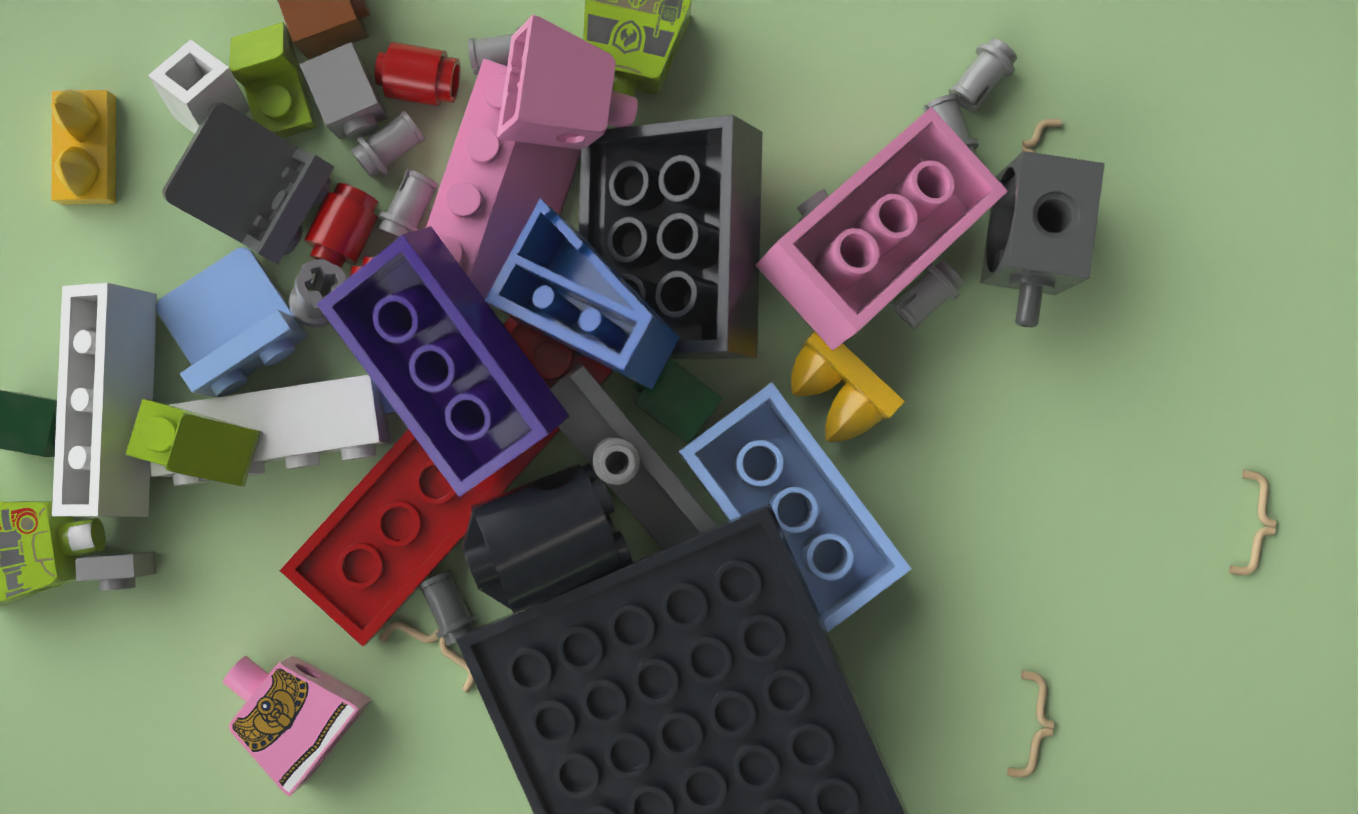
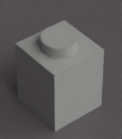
M352 42L299 64L325 125L339 140L345 137L351 140L365 137L377 130V123L389 119L368 67Z

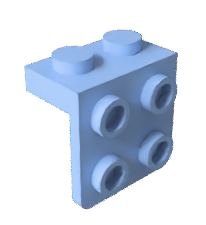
M245 247L235 249L160 298L156 304L158 315L192 365L181 372L180 375L191 392L196 394L223 397L235 392L248 381L246 378L248 375L264 365L271 366L284 360L295 351L294 345L308 337L300 322L291 314L289 305L253 251Z

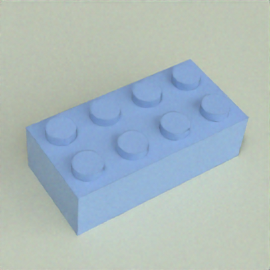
M772 382L678 452L729 521L767 504H771L828 632L911 570V567Z

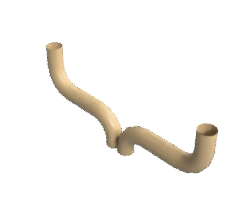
M1243 470L1242 478L1256 480L1260 485L1257 508L1258 517L1263 524L1269 527H1264L1255 534L1249 565L1246 567L1230 566L1229 573L1237 575H1249L1257 569L1260 561L1262 540L1266 535H1274L1276 520L1269 518L1266 514L1269 493L1267 479L1258 472Z
M394 621L384 628L378 638L386 643L390 634L394 630L400 629L421 642L433 643L439 639L435 633L440 630L436 629L433 634L426 635L405 622ZM442 636L439 641L442 653L468 671L469 676L462 690L469 693L475 682L465 659L452 651L446 645Z
M1024 670L1021 672V678L1036 681L1039 685L1036 717L1039 723L1046 728L1034 734L1031 741L1029 762L1026 768L1016 769L1008 767L1007 775L1019 778L1027 777L1035 771L1040 742L1046 736L1052 737L1054 721L1048 720L1044 713L1047 697V683L1045 679L1038 673Z

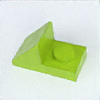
M281 22L232 37L229 68L234 78L244 87L253 120L281 138L317 128L286 24Z
M142 399L125 455L163 465L170 472L244 487L261 431L157 401Z

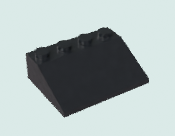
M734 115L606 129L603 136L586 148L581 149L579 233L680 337L670 355V358L673 359L757 358L759 269L755 265L760 261L763 132ZM575 351V355H577V356H584V355H582V354H580V353H578V352Z

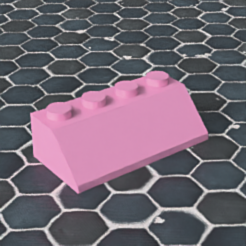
M483 58L426 228L432 226L483 298L486 299L539 199L541 198L561 215L581 156V149L507 141L497 138L507 66Z

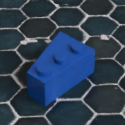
M541 198L484 300L516 322L650 389L654 387L680 338L566 219Z

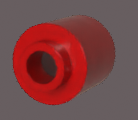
M391 42L387 52H379L377 56L375 83L376 85L383 86L384 96L389 99L438 107L442 102L454 103L460 83V60L448 57L445 50Z
M337 183L333 193L328 192L323 199L304 239V242L313 248L310 257L315 260L324 259L331 264L339 266L341 269L344 263L356 265L378 219L374 212L379 202L356 187L345 183Z

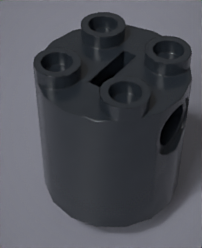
M578 463L472 505L462 546L478 590L511 609L513 614L632 563V557L626 541L620 531L616 532L609 514L615 512L609 492L602 480L598 481L590 463L583 466Z

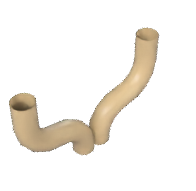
M1046 119L1039 122L1035 127L1032 139L1023 141L1022 152L1036 153L1028 148H1032L1039 143L1042 131L1046 127L1060 128L1061 119Z

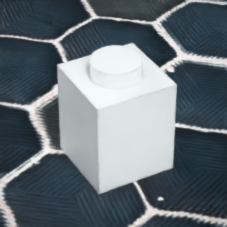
M189 40L148 75L173 118L194 134L210 107L215 103L227 104L244 115L250 111V107L230 68L192 40Z

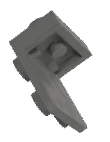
M215 103L210 107L169 177L162 194L164 199L171 205L278 264L282 256L290 254L299 243L303 233V228L300 225L311 206L316 207L327 195L331 180L328 177L335 166L315 154L294 146L231 106L224 103Z

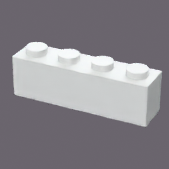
M111 283L62 286L52 516L149 517L150 462L125 454L142 399L153 400L157 294Z
M369 375L170 404L174 407L261 431L248 476L265 473L264 463L285 460L286 469L304 468L320 465V454L341 451L342 461L376 456L375 446L391 444L387 414H384L381 392ZM150 462L151 476L173 477L174 486L209 482L207 479L167 471L165 466Z

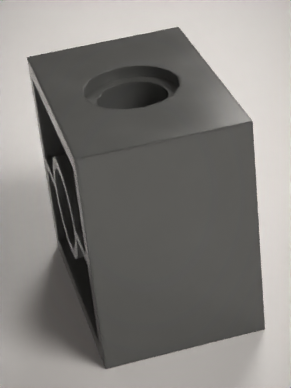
M1023 151L996 176V179L1008 192L990 209L980 284L1020 290L1015 320L1018 326L1033 328L1038 325L1042 293L1057 295L1089 279L1105 163Z

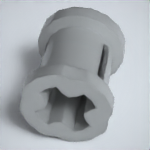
M324 259L311 260L302 265L300 273L295 279V287L291 291L288 302L290 312L298 322L313 328L324 327L330 323L325 315L322 314L317 303L323 299V296H327L347 280L343 270Z

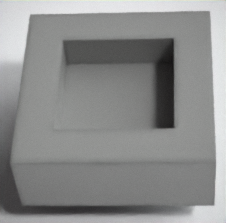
M155 551L75 558L76 581L99 580V591L135 588V577L156 574Z

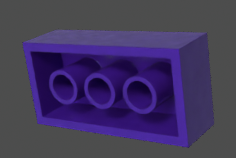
M430 226L401 235L320 300L317 306L460 497L546 437L570 416L489 304L484 301L485 299L435 230Z

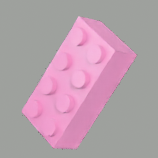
M930 107L778 240L755 266L833 351L866 325L1008 191L940 115Z

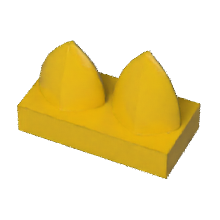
M69 89L52 91V103L50 105L52 109L51 200L61 205L116 204V96L108 90L74 91Z
M814 331L801 345L803 348L795 359L791 374V390L793 395L812 396L830 390L839 382L843 385L833 400L827 415L825 440L828 443L852 439L867 432L880 420L890 418L905 402L843 343L832 351Z

